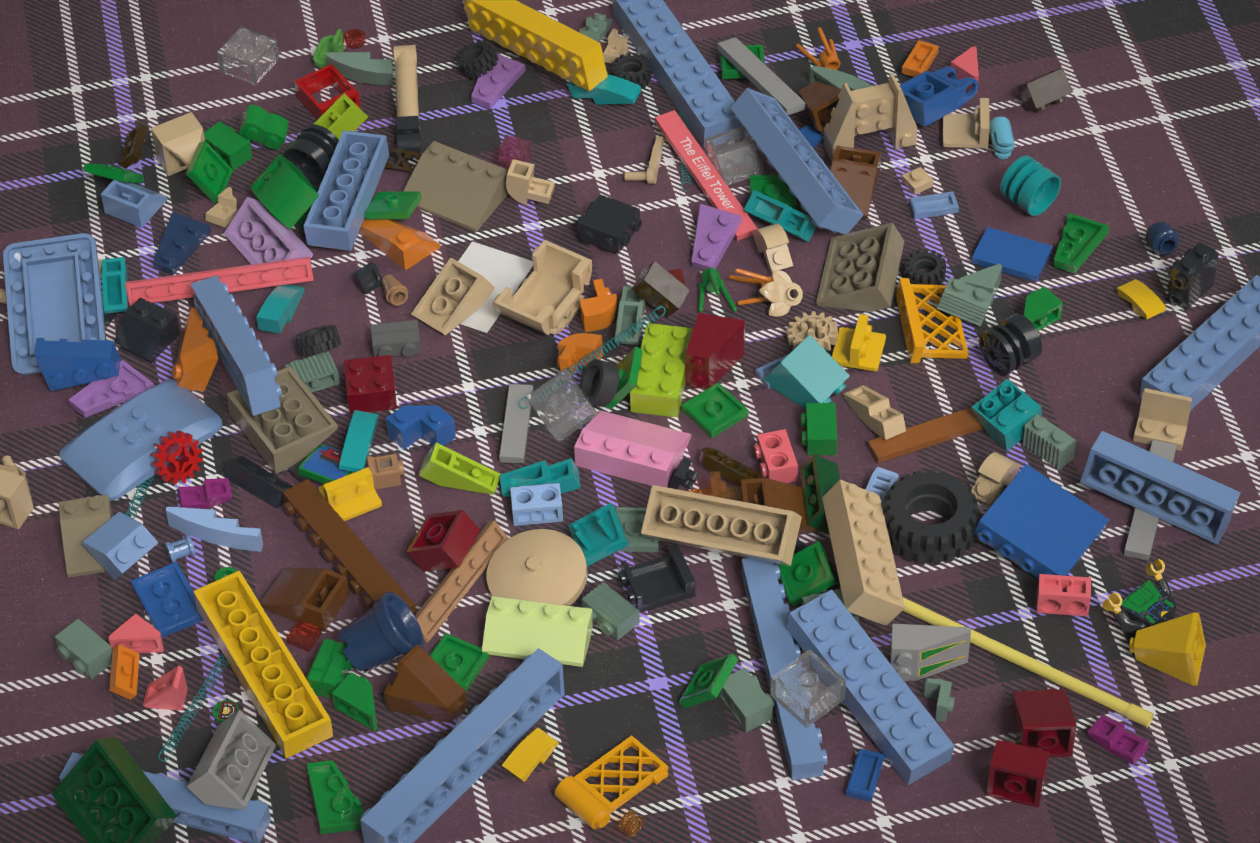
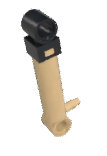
M416 45L394 46L398 149L421 153Z

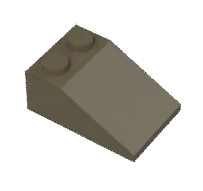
M109 495L59 502L67 577L107 572L84 547L82 542L113 517Z

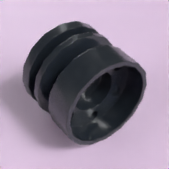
M317 124L308 125L287 148L283 157L297 166L310 184H318L324 178L339 139L325 127Z
M1019 313L1010 315L1002 320L999 325L992 326L990 329L983 331L979 336L980 351L990 368L1002 376L1013 373L1014 370H1018L1023 364H1028L1038 358L1042 353L1043 346L1037 329L1029 319Z

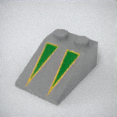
M892 624L890 664L905 682L917 681L968 663L971 627Z

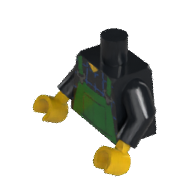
M1160 559L1154 561L1157 571L1153 568L1152 563L1148 564L1145 569L1148 575L1154 576V580L1148 579L1123 600L1118 593L1114 592L1109 595V599L1103 602L1104 609L1107 611L1113 610L1112 615L1115 621L1118 622L1126 633L1136 635L1138 630L1174 619L1176 603L1166 577L1161 575L1165 565Z

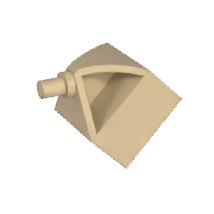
M192 112L151 128L157 161L168 176L188 169L199 142L205 140L203 127Z
M4 456L2 458L3 465H0V524L19 530L34 509L25 471L13 463L11 456Z

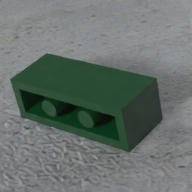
M814 454L800 467L807 524L830 534L822 497L840 480L839 467L837 463Z

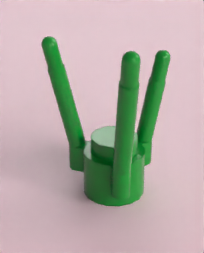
M714 268L705 269L701 273L702 282L698 284V311H703L705 290L719 295L720 288L732 311L736 312L737 308L724 285V281L720 279L718 270Z

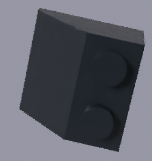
M140 297L125 311L114 344L152 363L180 335L177 315Z

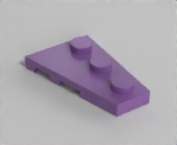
M497 54L499 60L496 61V66H492L494 69L488 70V74H481V77L478 78L471 95L472 103L490 110L525 72V64Z
M700 204L692 256L693 267L701 270L717 268L742 223V216Z
M122 360L120 361L119 376L94 381L68 399L73 409L86 418L130 400L153 387L154 383Z

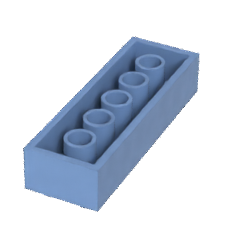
M343 130L317 192L319 197L312 204L304 224L307 245L352 250L365 217L364 212L372 200L389 157L385 135Z
M1104 431L1100 433L1091 448L1080 481L1082 484L1215 544H1219L1226 531L1241 494L1239 491Z

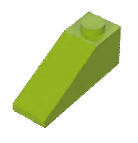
M344 93L314 124L325 127L340 139L343 130L354 132L368 116Z
M435 443L424 457L418 476L439 486L494 495L501 474L439 443Z

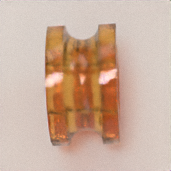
M630 810L621 818L618 829L621 832L626 831V835L631 838L642 828L644 818L637 816L635 811Z

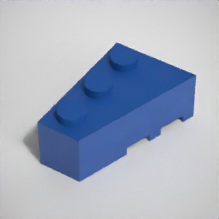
M37 338L34 355L50 391L119 376L121 358L113 341L83 339L82 342H67V339L45 341L44 338Z

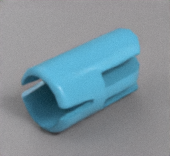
M996 117L989 123L990 137L995 155L1000 159H1007L1012 154L1011 151L1015 146L1011 124L1006 117Z

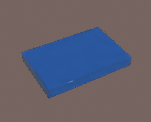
M987 227L972 256L971 263L987 268L1000 263L1002 265V272L1037 282L1052 253L1053 246Z
M177 562L130 581L153 627L161 633L162 638L203 621L196 609L193 590Z

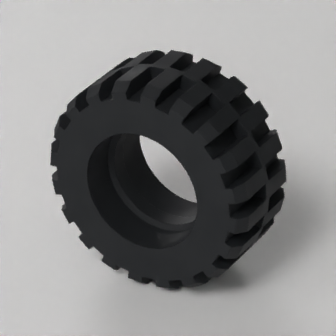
M928 470L925 473L916 471L911 476L907 474L901 477L900 482L898 480L890 486V490L886 492L883 502V513L893 551L899 556L901 554L904 555V559L910 562L915 560L920 565L932 563V566L940 565V562L943 561L945 563L952 562L955 556L959 558L964 555L965 551L973 545V540L976 538L974 532L978 523L979 506L977 505L975 494L971 493V488L966 483L962 484V480L956 476L952 478L949 476V473L943 471L935 473V470ZM920 511H936L947 516L949 520L941 524L931 525L918 522L911 515Z

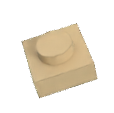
M921 167L902 175L903 184L914 195L933 187V179Z

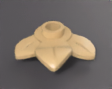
M775 270L772 271L773 282L762 286L759 292L763 297L772 302L768 315L779 317L787 314L791 306L801 302L803 292L798 284L792 283L787 273ZM791 290H793L795 293L794 298L790 296Z

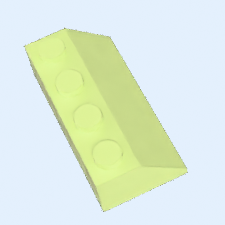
M492 596L486 614L482 652L495 656L525 659L539 648L564 665L583 667L593 631L592 609Z

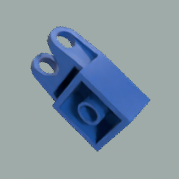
M947 66L932 73L925 71L899 86L914 121L925 127L957 110L971 100L977 93L978 81L971 77L957 79V70ZM972 84L971 90L966 93L967 86Z

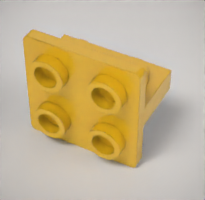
M859 314L855 329L844 327L839 329V337L836 340L832 358L840 366L878 371L886 335L872 332V326L868 325L869 315Z
M369 467L319 487V492L344 521L382 506V501L374 489L373 475Z

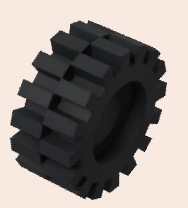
M485 39L482 41L477 40L476 43L474 41L471 42L470 46H464L465 50L461 49L459 51L460 54L457 55L456 62L467 78L471 77V79H474L475 76L479 78L481 74L486 75L488 70L494 69L492 66L497 65L498 55L491 43Z
M627 53V56L622 54L620 58H615V62L612 63V76L628 80L645 89L651 80V63L642 54L640 57H638V53H634V56H631V53Z
M918 249L916 254L911 252L910 257H906L904 278H909L910 284L943 285L946 275V260L942 258L940 253L936 255L934 250L929 253L928 249H924V252ZM927 268V269H930V270H932V271H930V272H921V271H919L918 269Z
M332 324L319 328L315 327L295 336L300 355L302 356L319 354L341 345L337 326Z

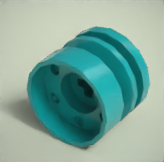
M1026 155L1017 159L1008 168L1001 181L1000 192L1004 197L1010 199L1011 202L1018 204L1029 215L1037 216L1046 211L1054 202L1061 188V179L1051 170L1043 168L1041 163Z

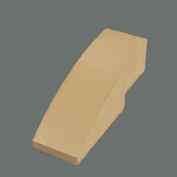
M864 385L843 394L845 400L858 417L880 437L887 440L906 432L903 414L890 407L889 398Z

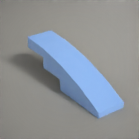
M166 507L169 526L189 536L234 549L262 552L263 540L261 529L239 527L238 519L217 518L215 510Z

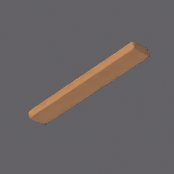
M495 520L487 523L476 537L475 543L470 547L460 567L450 570L415 615L422 630L424 643L430 641L487 568L495 551L509 539Z

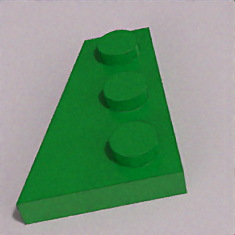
M1068 213L1067 224L1063 229V237L1059 242L1054 258V267L1076 273L1107 236L1109 225Z
M334 761L307 763L306 772L320 835L361 830L360 819L365 812L362 808V803L358 797L353 795L348 787V782Z

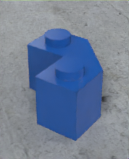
M404 405L386 418L388 437L403 450L420 438H424L432 446L435 443L445 446L456 438L454 418L439 406Z

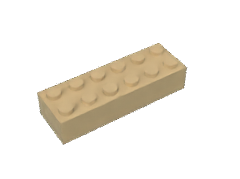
M839 480L822 499L844 605L851 613L887 626L905 606L881 499L874 492H869L855 484Z
M652 485L641 534L654 540L791 566L802 517L794 511Z

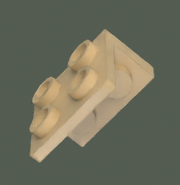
M980 98L979 107H975V114L949 113L943 117L944 147L988 148L990 129L989 98Z
M1144 388L1133 441L1149 445L1152 444V440L1177 444L1176 450L1182 451L1192 398Z

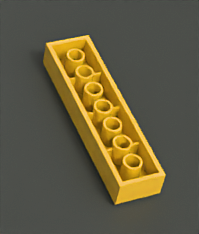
M463 0L470 29L475 33L477 32L485 36L488 40L500 44L502 47L527 58L532 63H536L547 71H551L588 91H591L608 77L599 42L517 0Z
M240 570L193 591L197 611L285 758H289L333 737L329 715Z

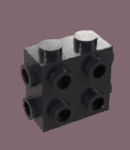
M600 194L595 201L590 203L587 212L579 217L576 227L580 240L619 254L624 246H628L633 234L640 230L642 219H640L639 208Z
M1201 242L1193 248H1189L1184 257L1179 261H1175L1170 268L1171 278L1167 289H1169L1167 300L1187 311L1214 285L1219 252Z

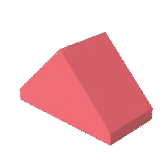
M971 47L951 61V67L957 70V79L971 77L977 81L979 80L976 47ZM972 84L967 86V89L971 90Z
M137 614L109 635V643L112 650L120 644L137 653L164 652L161 633Z
M177 666L148 684L143 706L152 709L183 711L188 691L183 668Z

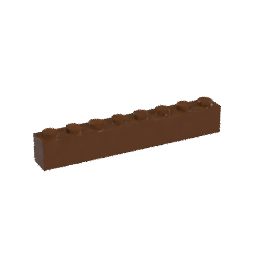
M309 479L283 492L285 503L282 505L286 514L289 517H294L300 531H305L308 534L310 542L315 548H320L326 562H331L335 566L336 573L347 577L350 590L354 595L358 594L362 598V603L367 610L374 606L375 601L385 592H393L401 597L414 615H416L414 602Z

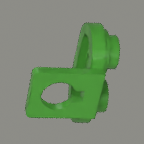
M338 29L335 36L329 35L321 39L313 56L314 64L320 69L327 66V52H343L342 29Z

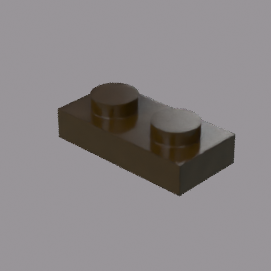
M141 123L127 133L119 165L125 169L132 164L138 163L142 157L141 149L146 142L147 127Z

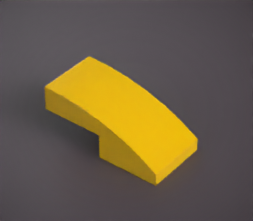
M1137 279L1117 288L1118 296L1132 303L1133 312L1146 319L1166 311V306L1158 296Z
M537 728L515 748L502 766L525 782L539 762L545 763L559 742Z

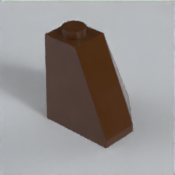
M816 81L798 92L800 98L806 103L804 112L814 128L824 133L826 124H829L831 121V112L833 108L837 107L840 100L838 96L841 89Z
M419 645L414 646L399 660L395 669L398 672L393 685L388 683L384 691L385 704L388 710L450 723L456 717L461 716L467 707L465 690Z

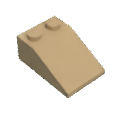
M450 257L411 315L446 335L479 310L495 287L484 276Z

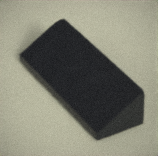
M244 456L226 461L223 472L224 478H228L229 481L274 508H279L285 503L283 492L292 488L293 485Z

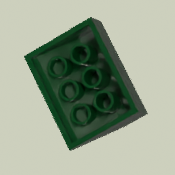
M117 737L96 739L52 793L54 799L88 843H153L177 817Z

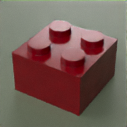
M391 355L344 360L350 414H353L355 410L376 412L397 409Z
M464 510L429 514L408 548L407 553L424 572L459 568L470 547L475 543V538L480 529Z
M997 740L990 763L986 796L1039 808L1046 782L1050 752L1037 747L1031 748L1018 745L1011 741Z

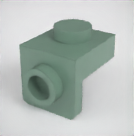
M926 678L924 697L938 699L936 721L946 722L948 712L953 713L955 697H951L952 682Z

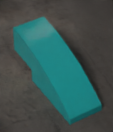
M608 74V77L591 91L578 87L572 82L568 84L573 98H593L596 105L634 104L642 90L641 86Z
M756 190L753 191L744 208V211L771 225L780 224L784 231L809 242L817 227L813 224L812 217Z
M125 257L101 259L104 313L126 311L128 309V296L125 283L128 282V273Z
M289 284L277 286L268 296L256 317L258 329L281 334L285 323H290L305 291L304 287Z
M354 411L341 455L340 470L357 472L365 469L367 456L370 455L372 441L376 433L378 414Z
M572 458L552 465H548L544 460L500 475L501 491L504 497H511V487L560 483L561 493L581 488L579 470Z

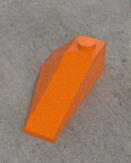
M364 217L359 230L362 236L405 271L440 248V244L425 232L391 219L367 220Z
M196 308L190 309L185 321L176 363L172 368V378L175 379L178 387H184L193 391H205L218 361L215 342L213 338L207 337L209 331L207 328L202 327L203 320Z

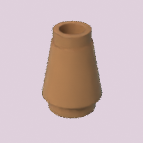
M393 275L383 277L382 285L387 301L395 306L404 304L408 298L407 288L394 278Z

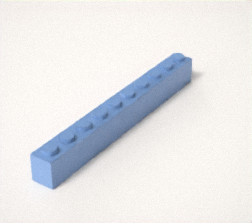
M752 558L742 559L741 575L771 697L774 702V709L791 779L794 781L823 776L824 765L828 764L827 753L825 749H821L819 744L822 743L820 727L815 728L814 722H817L815 707H810L809 701H811L809 685H804L803 680H806L805 667L803 664L799 665L798 659H801L800 648L798 644H794V638L787 630L790 609L789 605L783 602V599H785L784 586L778 583V579H780L779 566L772 562Z

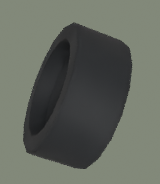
M594 359L588 363L580 381V395L585 403L605 407L613 400L619 384L617 366L614 363Z

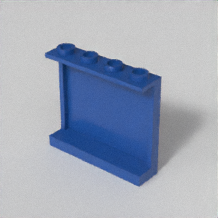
M1026 464L981 518L974 535L980 541L990 545L999 551L1002 556L1009 558L1024 571L1030 572L1038 579L1039 574L1067 576L1095 539L1102 535L1110 519Z

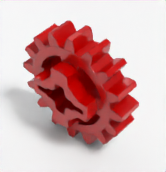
M179 430L176 431V434L168 431V438L160 436L161 443L153 444L157 450L150 453V456L155 457V461L150 464L151 466L158 467L154 473L161 476V480L169 481L173 484H177L178 481L186 483V477L194 478L192 473L194 470L200 471L197 463L203 462V459L198 457V454L202 453L203 449L196 447L199 441L192 439L193 435L189 433L184 434V432Z

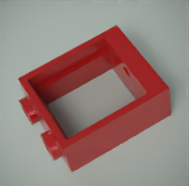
M332 64L294 81L296 97L317 120L344 93L361 109L359 92ZM331 85L340 93V95L321 104L311 96V94Z

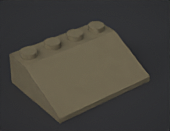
M433 141L420 157L404 191H421L422 199L417 205V209L477 232L509 194L506 189L508 170Z
M893 222L831 237L816 301L818 306L865 312L891 307L904 246V240Z
M291 366L277 371L278 377L274 378L275 383L279 384L282 392V397H279L281 406L279 408L253 416L238 389L227 394L230 416L275 474L294 466L338 429L336 422Z

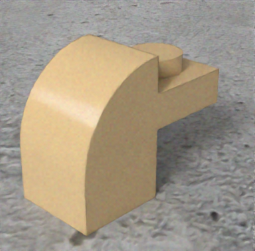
M513 159L506 179V189L510 196L527 205L528 199L549 204L555 188V182L533 177L535 164Z
M777 223L752 231L758 253L764 252L770 273L793 266L787 246L789 241L780 224Z
M997 452L990 454L978 470L980 475L971 493L975 494L977 499L992 506L1004 485L1008 486L1013 481L1021 465Z

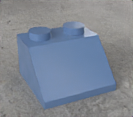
M118 512L84 540L82 544L115 581L152 550L158 542L143 524Z

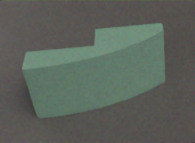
M594 13L593 16L586 18V26L580 29L579 33L600 42L607 34L612 24V19L606 18L605 14Z

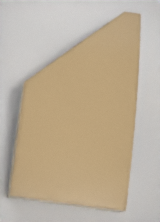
M612 29L610 32L608 45L603 52L604 62L613 63L615 58H620L622 54L627 56V53H629L627 38L625 36L620 37L616 29Z
M231 187L226 188L218 195V203L206 212V221L226 227L233 220L237 213V200L233 197Z

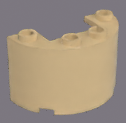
M544 240L532 253L534 266L532 274L524 279L516 293L511 295V288L506 287L501 294L495 297L493 305L497 312L547 335L550 333L555 335L570 323L580 308L579 300L585 297L581 295L584 291V284L589 285L592 260Z

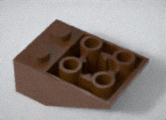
M837 145L830 171L863 213L862 218H867L880 174L881 152Z
M768 478L741 480V502L794 511L802 517L798 533L820 532V530L807 524L802 487Z
M284 568L260 601V605L263 609L325 632L350 596L347 577L325 568Z

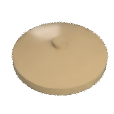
M535 529L519 533L500 545L489 561L486 577L491 596L571 606L585 587L588 570L584 554L572 538L554 530Z

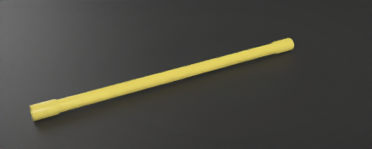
M903 597L905 608L902 611L933 626L965 627ZM971 629V644L1112 709L1148 728L1151 724L1154 713L1135 704L1127 703Z

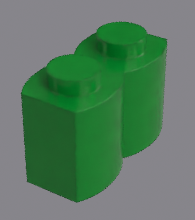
M248 105L242 114L239 133L249 140L259 141L267 148L279 150L286 140L289 122L279 115L268 113L259 106Z

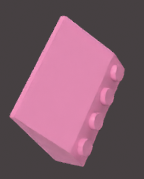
M600 411L583 428L574 446L575 465L650 486L656 485L668 488L674 471L680 463L691 439V434Z

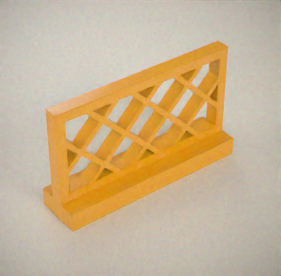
M900 278L895 296L910 363H920L921 358L967 359L969 353L960 318L954 315L948 318L940 312L941 310L927 304L930 299L939 304L941 298L936 294L943 293L946 285L910 284L909 278ZM914 293H922L926 297L921 300ZM923 308L930 314L925 317L918 310ZM934 316L943 322L940 326L931 321ZM927 325L934 331L929 334L922 327ZM947 325L956 330L953 335L944 329ZM939 333L948 340L942 343L935 336ZM930 342L938 347V349H926V344ZM954 343L960 347V350H953L948 345Z

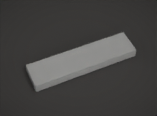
M509 384L499 456L500 462L524 463L532 405L526 398H522L527 397L528 394L531 395V392L534 391L533 385Z

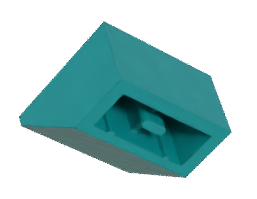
M1006 379L972 406L973 412L990 438L1005 451L1010 450L1023 439L1026 423L1037 414L1042 416L1041 406L1009 379Z

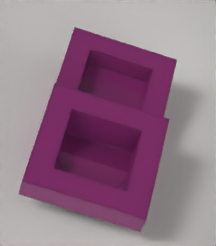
M228 478L204 479L203 486L178 487V498L181 508L205 509L232 500Z
M1101 715L1087 732L1088 736L1100 746L1133 765L1137 763L1149 748L1148 740L1126 732L1123 723Z

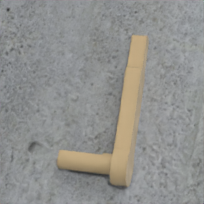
M656 137L647 171L625 172V181L647 180L648 184H656L664 144L663 137Z

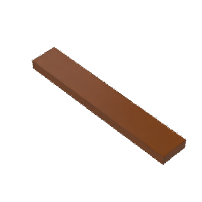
M972 407L906 428V432L887 440L882 437L868 441V448L879 464L984 429V427L976 417Z

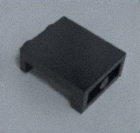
M678 544L668 546V556L633 567H629L626 560L621 561V571L618 572L619 581L622 586L626 585L628 601L630 604L635 605L639 613L695 597V580Z

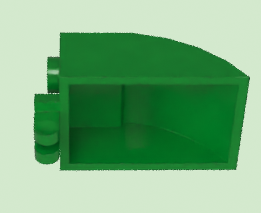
M281 154L272 161L250 187L261 203L289 230L319 197V194L300 169Z

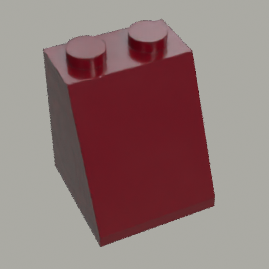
M698 313L685 354L686 386L701 389L712 387L744 356L745 320Z
M1047 689L1013 692L1011 710L1017 744L1049 751V758L1072 756L1077 724L1066 690Z

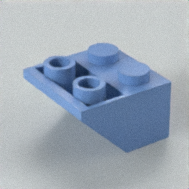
M113 180L101 193L106 214L141 228L168 200L167 196L134 183Z

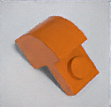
M602 279L593 280V298L579 300L580 317L585 332L607 328L617 317L616 294H610L609 287H604Z
M579 333L562 339L558 343L559 356L557 359V366L560 368V372L564 373V370H567L568 367L571 368V365L575 366V363H578L579 360L582 361V358L586 359V355L589 356V353H593V350H595L594 355L597 359L601 360L603 354L597 348H600L601 345L603 346L602 335ZM583 359V362H584L585 365L587 366V365H588L587 361H586L585 359ZM568 369V370H569V373H570L571 375H573L572 370H571V369ZM565 371V374L568 377V379H571L569 373Z

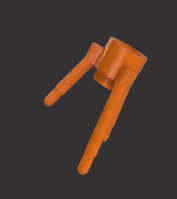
M820 27L817 30L825 51L820 54L819 61L800 44H796V48L818 67L837 70L841 65L833 40L829 39V47Z
M738 268L735 269L736 273L751 278L729 275L731 280L762 286L773 282L772 277ZM765 297L740 300L737 304L744 305L770 301Z

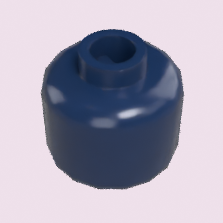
M1164 221L1150 226L1145 236L1146 243L1156 254L1161 256L1175 251L1180 241L1179 234L1169 223Z

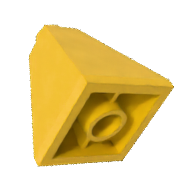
M1191 613L1138 630L1136 636L1131 637L1130 653H1135L1137 661L1190 685L1197 686L1206 647L1199 613Z

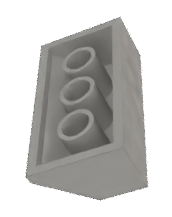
M238 710L218 725L187 788L205 805L243 810L246 808L276 744L241 710Z

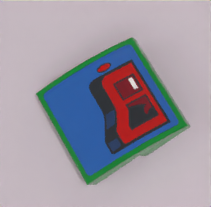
M325 444L315 449L298 468L299 475L323 484L354 472L340 470L339 464L342 450Z

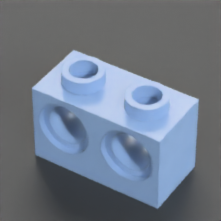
M560 483L510 488L514 526L563 522Z

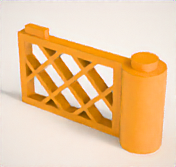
M631 735L575 777L568 776L564 778L555 790V797L592 829L603 828L610 821V814L651 783L654 782L657 785L668 777V766ZM632 746L639 752V756H623V752ZM609 762L620 763V770H604V765ZM623 763L639 764V770L623 771ZM642 764H653L657 769L653 772L642 771ZM589 776L601 777V784H589L585 779ZM604 777L620 778L619 785H604ZM623 778H638V783L634 786L622 785ZM603 792H618L619 797L610 802L603 796Z

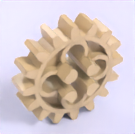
M812 311L809 316L803 313L802 318L796 316L794 317L795 322H789L787 338L788 344L793 345V350L809 335L828 351L831 350L830 344L836 345V338L839 337L837 323L832 322L831 316L825 318L823 312L819 316L816 315L815 311Z

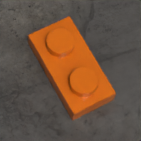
M919 40L903 64L902 73L916 77L927 71L939 52V46Z
M120 644L113 648L109 691L129 700L137 695L139 653Z

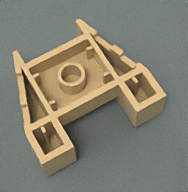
M893 73L889 74V83L851 91L847 83L843 84L838 96L840 100L837 107L833 108L831 112V121L824 128L823 146L831 162L837 145L854 148V136L886 129L895 149L916 145L917 126Z

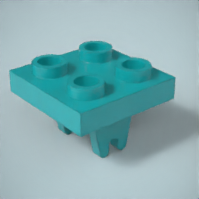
M612 502L568 525L573 540L579 545L584 554L587 567L629 545L616 507Z

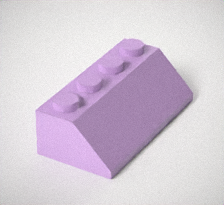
M246 198L224 232L225 236L251 265L310 257L311 259L313 253L291 229L289 230L260 200Z

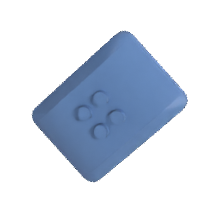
M82 233L10 244L5 248L3 262L11 361L16 373L20 375L42 373L34 355L37 338H44L45 341L67 339V342H82L83 339L105 340L96 241L92 235Z
M168 379L136 395L97 420L68 442L60 450L59 456L62 462L100 496L108 494L110 501L122 497L155 475L154 472L158 467L151 466L150 463L155 461V457L150 456V453L156 452L157 449L153 444L161 443L160 436L168 438V431L176 434V431L179 430L184 432V434L189 433L193 435L192 439L198 440L199 444H201L221 430L223 423L219 415L187 388L178 387L174 379Z

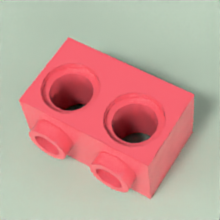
M786 429L757 434V445H754L755 458L761 461L760 472L763 478L766 477L783 483L798 481V464Z
M1039 574L1037 613L1088 616L1091 600V577Z

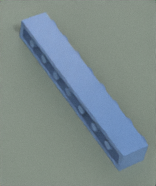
M72 752L59 777L60 782L64 780L84 754ZM143 771L177 815L173 821L174 823L248 843L261 842L271 821L269 806L264 802L249 800L246 808L243 810L205 805L187 788L188 781H178L167 778L160 773L152 774Z

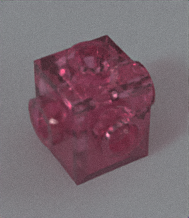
M505 134L504 140L498 148V160L505 162V167L510 168L513 159L529 163L532 156L530 149L533 141Z

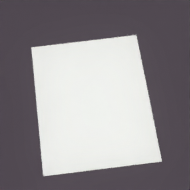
M472 241L458 262L484 276L495 289L484 305L461 324L487 333L500 315L493 305L495 297L501 294L506 287L511 288V295L515 293L532 268L533 261Z

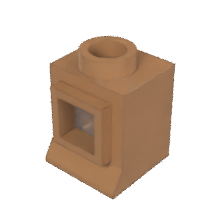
M396 454L379 457L367 456L368 467L373 475L375 490L401 485L400 475H405L403 461H398Z

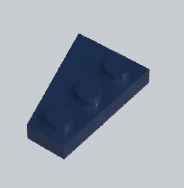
M172 211L153 261L154 268L174 275L211 233L210 225Z

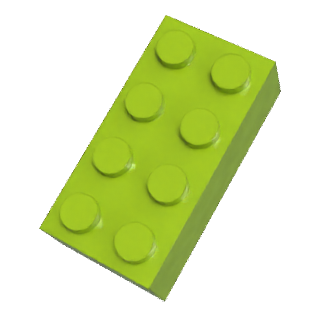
M647 323L648 327L646 326L641 346L643 354L637 385L630 391L631 412L678 418L686 385L685 354L694 328Z

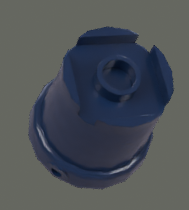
M385 592L375 601L374 606L339 631L340 642L346 639L348 647L343 649L346 657L357 670L362 671L365 669V673L402 655L405 656L416 645H419L421 648L424 646L422 630L414 613L403 599L393 592Z

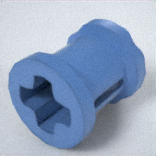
M186 535L185 539L173 543L165 542L171 563L188 555L196 556L194 545L189 535Z

